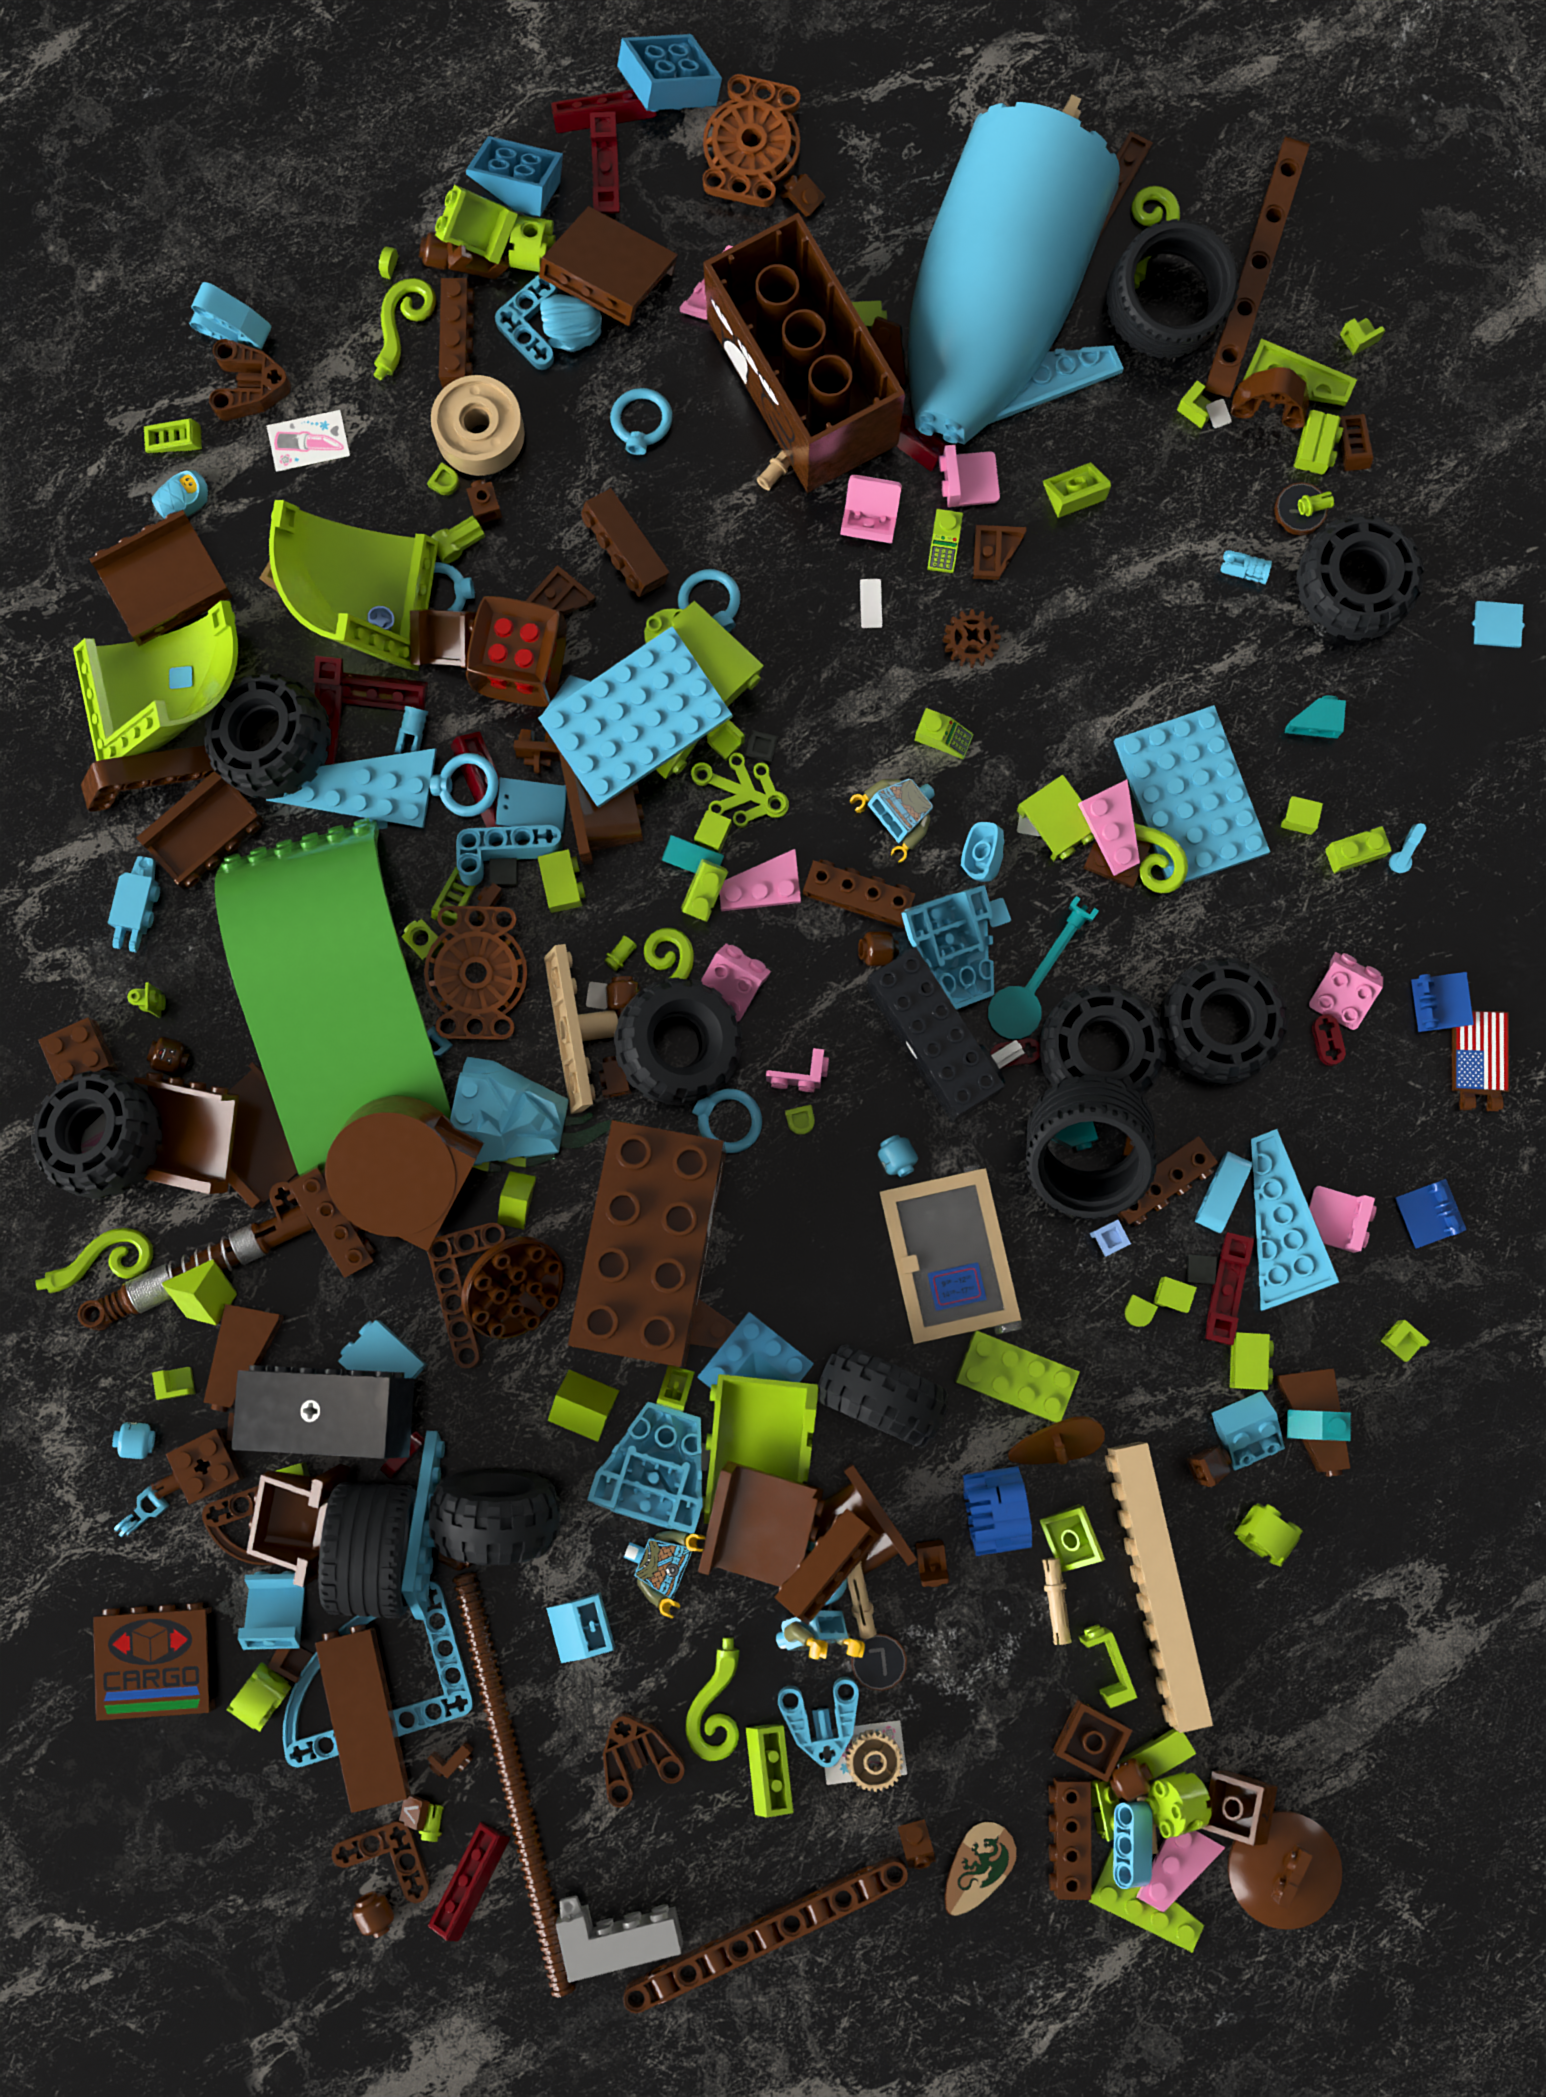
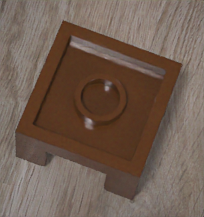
M448 242V269L496 280L509 267L508 255H505L499 264H496L484 256L467 250L464 245L457 246Z

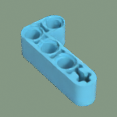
M554 825L468 828L462 830L456 839L457 869L461 881L468 886L479 884L484 876V861H490V859H538L537 856L562 851L563 843L560 830ZM522 840L529 841V843L526 845L518 844ZM496 841L502 842L500 846H491ZM467 843H476L471 848L464 847ZM468 867L476 868L473 872H465V869Z

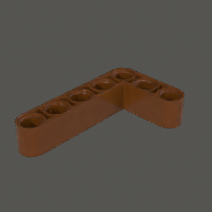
M205 745L110 758L92 763L81 783L88 811L96 812L109 808L119 791L205 779L214 771L210 764L209 755L206 753Z
M487 1223L436 1237L427 1252L454 1360L458 1366L466 1369L478 1366L482 1359L477 1332L466 1320L462 1304L459 1309L452 1311L448 1306V1301L454 1295H458L460 1299L462 1296L464 1281L458 1259L486 1252L496 1244L508 1239L506 1229L497 1223ZM493 1228H498L501 1232V1238L496 1243H490L487 1237L488 1232ZM471 1235L474 1238V1246L470 1250H464L461 1246V1241L465 1236ZM439 1243H446L448 1247L447 1254L443 1257H437L435 1247ZM446 1269H452L455 1274L454 1280L449 1284H445L441 1278L442 1273ZM459 1322H465L468 1326V1332L463 1337H458L455 1333V1326ZM467 1348L472 1349L475 1353L474 1361L470 1364H465L461 1358L462 1352Z

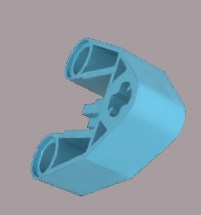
M203 282L191 306L195 311L190 321L192 328L218 340L228 339L262 350L272 328L265 319L249 306L210 283Z
M840 1677L833 1685L834 1710L838 1734L834 1735L832 1733L829 1708H820L812 1711L816 1738H811L807 1711L804 1708L801 1691L795 1686L788 1685L783 1687L778 1694L779 1708L797 1745L823 1767H832L839 1761L853 1736L859 1690L856 1682L850 1677ZM843 1684H849L854 1689L853 1694L848 1698H843L838 1694V1689ZM787 1693L796 1694L799 1699L798 1703L793 1707L786 1706L782 1701L784 1695ZM824 1746H829L830 1750H835V1752L831 1753V1758L825 1759L824 1754L822 1756L819 1755V1753L823 1752Z

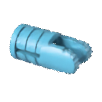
M1231 550L1224 553L1223 559L1225 563L1221 565L1222 573L1266 584L1272 561L1251 557L1250 555Z
M405 706L404 718L399 730L395 753H402L406 734L415 736L411 752L420 750L423 737L422 732L425 727L424 724L426 723L428 711Z

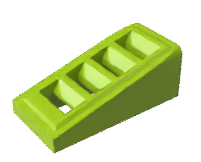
M191 418L144 426L145 452L189 451L202 448L201 426ZM177 431H179L180 440H177ZM166 432H169V442L166 440ZM155 433H159V444H156Z
M457 867L453 870L431 910V918L438 921V912L443 907L455 906L446 902V899L457 903L458 906H467L477 886L474 885L466 888L455 883L456 879L461 881ZM451 889L464 894L463 897L451 892ZM446 910L443 912L441 919L445 925L452 926L457 922L458 917L453 910Z

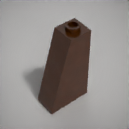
M225 1304L204 1403L212 1404V1410L227 1412L228 1407L235 1408L238 1370L249 1371V1365H260L284 1321L285 1315Z
M1334 1368L1274 1376L1276 1386L1288 1410L1341 1412ZM1302 1439L1316 1471L1325 1472L1328 1477L1343 1475L1342 1469H1350L1346 1441Z

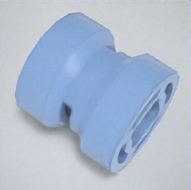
M376 606L369 611L366 621L391 632L394 615L390 609L384 606Z

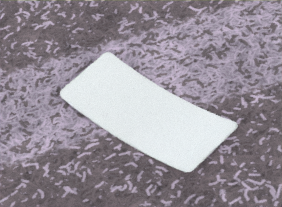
M861 579V627L881 628V579Z

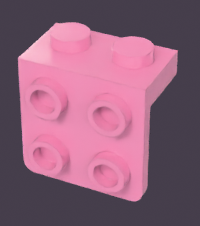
M955 445L945 446L943 455L939 456L940 472H944L945 480L942 481L943 497L947 496L948 507L997 503L1000 494L995 454L993 452L956 455Z
M851 475L840 535L892 543L902 488L901 483Z
M725 944L716 952L701 981L702 984L709 988H715L722 994L725 1002L733 1007L737 1014L735 1018L738 1022L742 1019L757 990L767 980L771 971L761 961L744 955L738 947Z
M1335 952L1330 960L1329 970L1312 996L1309 1006L1323 1015L1329 1014L1334 1016L1338 1023L1355 1030L1383 988V977L1377 969L1371 966L1365 968L1356 963L1357 960L1345 953L1340 955Z
M813 1048L810 1075L768 1070L766 1071V1081L771 1083L773 1088L787 1089L788 1085L798 1086L799 1091L814 1092L815 1088L820 1089L821 1078L827 1077L829 1057H824V1049Z
M1322 1186L1315 1187L1309 1208L1323 1243L1352 1253L1359 1252L1362 1248H1365L1369 1240V1232H1366L1368 1223L1373 1221L1376 1213V1206L1373 1205L1375 1198L1366 1195L1355 1197Z

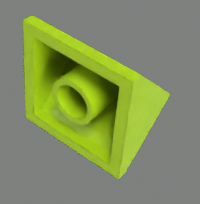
M1091 462L1043 481L1058 518L1106 500L1111 487L1110 481Z
M213 1259L162 1283L164 1289L187 1318L216 1326L223 1317L225 1304L230 1305L237 1295L236 1290Z
M569 1369L555 1396L548 1421L599 1442L620 1390Z
M1078 1504L1039 1520L1053 1556L1060 1558L1061 1572L1105 1560L1084 1506Z

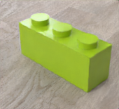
M768 1724L746 1728L755 1815L773 1817L793 1813L784 1725Z

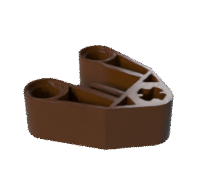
M220 339L214 344L213 354L220 367L227 372H241L238 373L236 378L238 388L216 389L209 396V404L220 420L229 421L265 412L290 393L291 383L285 371L263 351L228 339ZM232 353L230 357L222 358L224 354ZM222 402H228L224 408H218Z
M1276 367L1256 372L1235 387L1231 406V414L1233 416L1244 419L1251 418L1256 410L1258 411L1262 401L1265 400V402L1269 403V408H1274L1276 404H1285L1282 424L1289 428H1302L1305 426L1309 405L1307 384L1293 370L1286 367Z
M620 1713L614 1718L603 1752L607 1798L611 1805L619 1808L628 1805L634 1793L633 1783L620 1752V1746H623L633 1771L648 1764L638 1740L640 1737H642L652 1763L655 1764L663 1781L670 1784L677 1783L683 1777L685 1770L683 1758L655 1726L629 1713ZM619 1721H623L625 1725L630 1724L631 1727H629L627 1734L623 1730H617L620 1725ZM671 1761L677 1763L680 1767L679 1773L676 1775L666 1773L664 1769L666 1763ZM619 1785L624 1786L628 1790V1796L623 1799L615 1797L613 1788Z

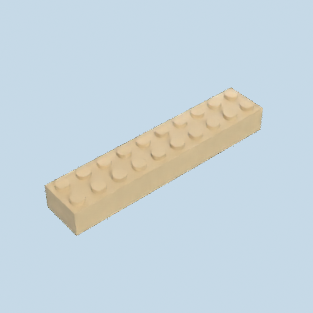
M1135 1442L1108 1448L1109 1455H1105L1106 1467L1108 1472L1112 1471L1115 1480L1114 1483H1111V1489L1114 1499H1118L1120 1502L1121 1510L1117 1511L1120 1526L1126 1529L1127 1538H1124V1546L1127 1555L1131 1554L1134 1565L1130 1566V1572L1133 1582H1137L1139 1585L1140 1593H1137L1136 1597L1139 1609L1144 1611L1147 1620L1143 1621V1629L1146 1638H1150L1153 1649H1149V1655L1152 1665L1156 1666L1159 1672V1677H1155L1158 1692L1163 1694L1166 1705H1162L1165 1722H1169L1170 1726L1179 1733L1213 1726L1148 1443Z

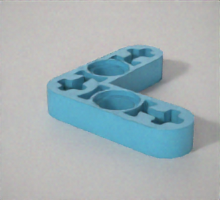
M538 275L496 312L495 321L499 331L535 368L544 370L553 364V351L549 344L527 321L540 310L543 299L557 294V287L539 278ZM541 284L546 286L549 284L550 290L547 291L545 288L541 290ZM524 298H529L534 303L531 308L522 309L519 306L520 301ZM503 317L512 319V323L516 327L514 331L508 322L503 323ZM521 333H529L532 336L530 342L526 344L518 342L517 338ZM536 346L541 354L546 353L547 359H538L537 353L533 348Z

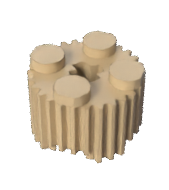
M874 1729L866 1730L864 1733L861 1732L860 1737L856 1735V1740H851L852 1745H848L849 1751H846L845 1757L846 1767L853 1782H856L858 1787L861 1785L863 1790L867 1788L870 1791L873 1788L874 1792L877 1791V1788L882 1791L883 1787L888 1789L889 1785L894 1786L893 1782L898 1781L897 1776H901L900 1770L903 1769L901 1765L903 1763L901 1758L903 1755L896 1741L890 1735L888 1736L886 1732L882 1734L880 1730L875 1731ZM875 1754H878L880 1764L878 1766L875 1764L872 1767L869 1766L868 1758L871 1755L875 1756Z

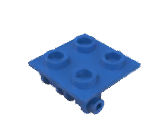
M1467 972L1430 977V974L1420 975L1419 979L1411 980L1418 1032L1474 1025Z
M1446 1179L1395 1197L1415 1249L1466 1230Z

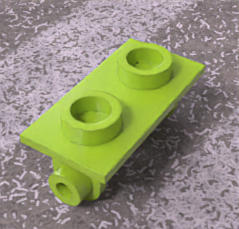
M145 982V989H133L127 996L129 1003L132 1005H138L142 1011L150 1012L156 1017L161 1018V1010H165L166 1000L162 991L155 986Z
M1100 1779L1091 1780L1092 1807H1100L1101 1811L1094 1812L1097 1834L1101 1835V1839H1107V1841L1114 1840V1812L1117 1805L1120 1804L1119 1798L1115 1794L1109 1780L1108 1782L1101 1781Z

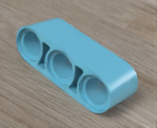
M1229 1151L1224 1154L1197 1213L1196 1223L1218 1233L1223 1231L1249 1175L1252 1162Z
M1144 1801L1120 1803L1115 1808L1113 1874L1116 1884L1122 1889L1147 1886L1152 1878L1153 1816L1150 1806Z

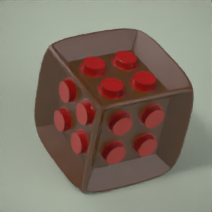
M500 596L483 597L475 617L467 654L466 677L472 690L498 700L529 706L547 707L555 697L565 655L567 624L564 615L551 607L533 602Z

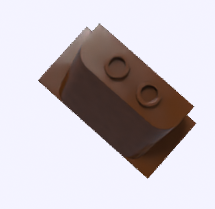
M559 751L579 855L583 866L594 864L592 851L643 841L639 820L644 819L641 803L636 804L634 797L635 794H639L637 782L598 808Z
M851 1463L842 1469L850 1481L823 1499L826 1503L822 1516H817L816 1525L820 1526L816 1541L829 1531L833 1526L835 1518L847 1508L880 1535L861 1559L863 1576L897 1554H900L907 1566L917 1560L854 1465Z
M339 1464L317 1477L277 1471H267L261 1474L259 1488L254 1496V1515L249 1523L251 1531L247 1554L294 1570L293 1584L304 1587L319 1577L321 1535L328 1500L332 1490L340 1482L348 1480L350 1467Z

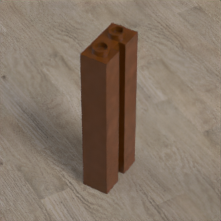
M366 1623L350 1627V1633L339 1635V1630L322 1634L323 1639L315 1643L351 1813L402 1801L411 1795L375 1626L367 1628Z

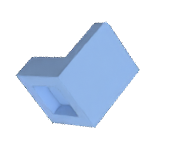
M1115 1220L1090 1233L1092 1238H1096L1105 1257L1131 1244L1119 1220Z

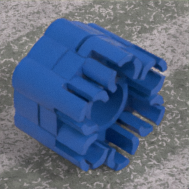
M1019 1467L964 1474L963 1494L964 1500H970V1502L965 1503L967 1513L971 1512V1515H967L968 1524H973L974 1526L969 1527L976 1556L1032 1548V1526L1026 1490Z

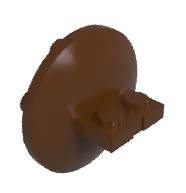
M514 1237L490 1248L476 1261L464 1282L461 1304L466 1320L477 1332L494 1339L512 1338L529 1330L536 1329L540 1322L558 1304V1297L563 1285V1267L559 1256L544 1241L533 1237ZM544 1309H546L545 1312H544L540 1317H538V1316L540 1315V1313H541Z
M1273 1811L1267 1844L1253 1846L1234 1840L1228 1857V1878L1237 1901L1255 1920L1277 1929H1298L1316 1922L1332 1907L1341 1887L1342 1864L1339 1851L1333 1839L1318 1823L1296 1812Z

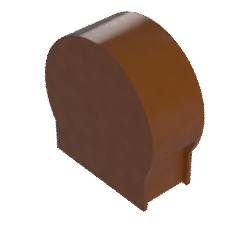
M406 1096L379 1098L363 1105L353 1113L334 1139L326 1158V1185L336 1207L354 1225L373 1234L400 1237L428 1252L475 1163L484 1142L456 1129L441 1111L422 1100Z

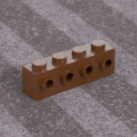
M441 278L439 379L443 389L459 378L473 375V364L469 362V359L474 349L473 338L470 337V329H474V315L471 313V304H474L475 295L474 288L469 287L467 278Z
M610 488L585 501L581 512L584 524L593 530L598 544L609 553L612 564L617 570L622 572L630 590L635 591L640 598L664 585L670 572L614 491Z
M820 859L817 862L813 860L803 889V896L904 929L905 925L901 913L905 909L911 908L915 893H912L909 887L896 884L893 887L885 884L886 881L882 878L870 876L869 879L860 876V872L855 869L845 868V870L835 868V864L830 861Z
M1199 1136L1194 1138L1156 1165L1154 1181L1151 1183L1150 1189L1145 1192V1196L1139 1199L1138 1203L1130 1206L1129 1209L1117 1214L1125 1227L1131 1223L1135 1227L1148 1219L1146 1215L1148 1211L1153 1208L1156 1211L1161 1210L1170 1203L1168 1197L1174 1193H1177L1179 1196L1192 1188L1191 1181L1197 1177L1202 1181L1215 1172L1212 1167L1218 1162Z
M318 1164L290 1180L288 1185L344 1278L374 1261L373 1253L376 1250L368 1238L364 1240L359 1232L361 1228L350 1222L334 1204L326 1185L325 1168L322 1169Z
M846 1508L843 1513L835 1518L833 1526L829 1531L817 1540L812 1552L799 1562L797 1570L790 1579L782 1583L775 1598L799 1620L809 1625L880 1535Z
M1054 1777V1785H1049V1802L1054 1803V1814H1049V1831L1054 1832V1844H1049V1860L1054 1861V1873H1049L1050 1891H1054L1057 1900H1092L1091 1782L1088 1778Z

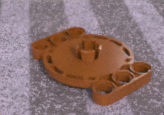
M737 74L728 81V95L731 100L716 109L709 118L704 130V154L710 169L703 175V188L707 194L759 207H768L774 203L776 198L774 184L788 175L799 156V129L791 114L795 113L800 107V93L793 86ZM740 83L745 85L746 90L743 93H735L732 87ZM762 89H766L771 92V96L767 99H761L757 96V93ZM786 95H792L796 101L791 105H786L782 102V98ZM789 125L792 126L795 132V136L791 134ZM711 126H713L712 136L708 138V133ZM753 135H756L757 143L759 144L754 147L746 146L745 143L752 141ZM791 146H796L794 155L791 158L789 156ZM708 147H713V154L715 156L713 160L709 155ZM786 164L787 167L777 175L776 173ZM710 177H718L722 182L717 187H711L707 181ZM741 182L747 188L744 192L737 193L732 189V186L735 183ZM762 188H767L772 194L770 197L762 199L757 195V192Z
M445 906L438 912L437 920L439 925L446 931L432 944L426 957L424 968L425 984L429 995L437 1007L445 1013L437 1019L436 1031L441 1037L448 1039H507L514 1031V1023L505 1014L520 1000L527 979L526 960L521 947L507 933V931L514 927L516 915L510 908ZM446 910H453L457 914V922L452 926H447L442 922L441 917ZM480 911L484 914L485 920L481 926L476 927L470 924L469 915L471 912ZM502 911L510 913L512 921L507 927H501L496 922V916ZM449 933H451L452 935H454V937L451 938L450 940H448V939L445 937V936H447ZM502 934L507 937L504 942L498 938ZM442 941L445 945L439 951L437 958L431 957L435 947ZM511 942L517 949L521 959H515L513 952L508 947ZM429 962L435 964L434 980L429 981L428 974ZM473 962L483 964L487 972L484 979L478 983L469 981L465 975L467 966ZM521 964L523 969L522 983L517 982V965ZM436 985L439 994L443 998L441 1002L434 996L431 986ZM515 987L520 988L516 998L510 1004L507 1000L512 995ZM449 1004L453 1008L447 1010L444 1006ZM502 1005L506 1007L503 1011L498 1010ZM446 1018L452 1019L456 1024L455 1030L449 1034L443 1033L440 1029L441 1021ZM471 1019H479L482 1022L483 1028L480 1033L471 1034L467 1030V1023ZM500 1019H504L510 1024L509 1031L503 1035L496 1033L494 1030V1024Z

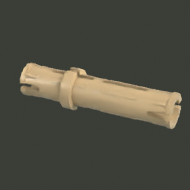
M1046 1558L1042 1560L1046 1580L1044 1591L1047 1592L1049 1599L1054 1645L1069 1644L1072 1640L1064 1593L1066 1583L1063 1582L1060 1558Z
M860 1561L848 1575L847 1581L853 1603L851 1611L853 1617L857 1620L859 1637L869 1639L874 1637L877 1631L872 1616L874 1608L873 1604L869 1602Z

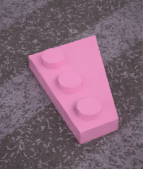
M1128 780L1112 786L1078 804L1114 876L1140 863Z
M1197 1831L1177 1837H1164L1158 1853L1152 1862L1151 1881L1147 1886L1140 1888L1136 1897L1164 1912L1225 1847Z

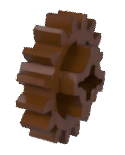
M971 609L968 616L961 611L959 620L955 617L951 618L950 623L952 626L946 625L945 632L947 635H944L943 642L949 643L945 647V651L953 652L951 656L952 661L959 658L961 659L960 666H963L965 662H969L970 668H973L975 662H979L981 666H984L985 658L990 661L993 659V652H998L999 645L996 643L1000 642L1001 635L995 634L999 630V625H991L993 621L992 616L985 619L984 611H981L977 616L974 609ZM956 632L958 633L957 636L960 638V642L958 645L955 642ZM986 632L989 635V645H987V641L984 639ZM974 636L977 637L976 640H974V639H972L971 641H968V640H967L968 637H969V638H972V637H974Z

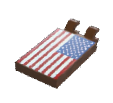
M1472 1010L1474 1025L1452 1028V1091H1460V1110L1476 1108L1475 1095H1487V1111L1498 1112L1503 1109L1501 1093L1509 1092V1012Z

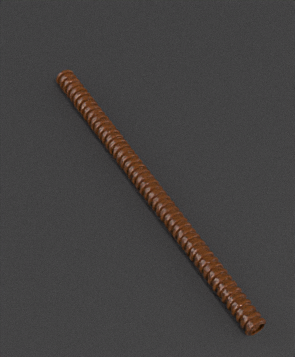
M469 1572L455 1576L452 1582L456 1583V1587H454V1590L458 1591L456 1599L460 1600L461 1603L458 1607L459 1609L462 1608L460 1616L464 1617L465 1620L462 1624L467 1628L464 1632L468 1634L469 1638L466 1641L471 1645L468 1649L473 1654L471 1656V1660L475 1662L473 1669L477 1670L475 1678L479 1679L477 1686L481 1687L479 1695H483L481 1703L485 1704L483 1712L487 1713L485 1720L489 1721L487 1726L488 1730H491L489 1737L494 1741L491 1745L496 1750L493 1752L494 1756L498 1758L495 1762L496 1765L500 1766L498 1774L502 1775L500 1782L504 1783L502 1791H506L504 1800H508L506 1808L510 1809L508 1814L509 1818H512L510 1825L514 1827L515 1830L512 1833L517 1837L514 1841L519 1846L516 1849L517 1853L521 1854L519 1862L523 1863L521 1870L525 1871L523 1879L527 1880L525 1887L529 1889L527 1896L531 1898L529 1902L530 1906L533 1907L531 1913L536 1917L533 1921L535 1925H538L536 1933L540 1934L538 1942H542L540 1950L544 1951L542 1959L546 1960L544 1967L549 1971L546 1975L551 1980L548 1983L549 1987L553 1988L551 1996L562 1997L572 1993L576 1989V1985L568 1982L556 1929L559 1914L555 1912L557 1906L552 1902L555 1899L554 1895L550 1893L553 1889L552 1886L548 1885L550 1878L546 1877L548 1869L544 1868L546 1860L542 1859L544 1852L540 1850L541 1842H538L540 1835L535 1831L538 1827L533 1822L535 1820V1816L531 1814L533 1807L529 1806L531 1798L527 1797L529 1790L525 1789L527 1781L523 1780L525 1773L521 1771L523 1765L518 1760L521 1756L516 1752L519 1748L514 1743L516 1741V1737L512 1735L514 1728L510 1727L512 1719L508 1718L510 1711L506 1710L508 1702H504L506 1694L502 1693L504 1686L500 1685L502 1677L498 1676L497 1673L500 1669L496 1667L498 1661L493 1656L496 1652L491 1648L494 1644L489 1639L491 1637V1633L487 1631L489 1624L485 1623V1620H487V1616L483 1614L485 1607L481 1606L483 1598H479L481 1590L477 1589L479 1582L475 1581L477 1573Z

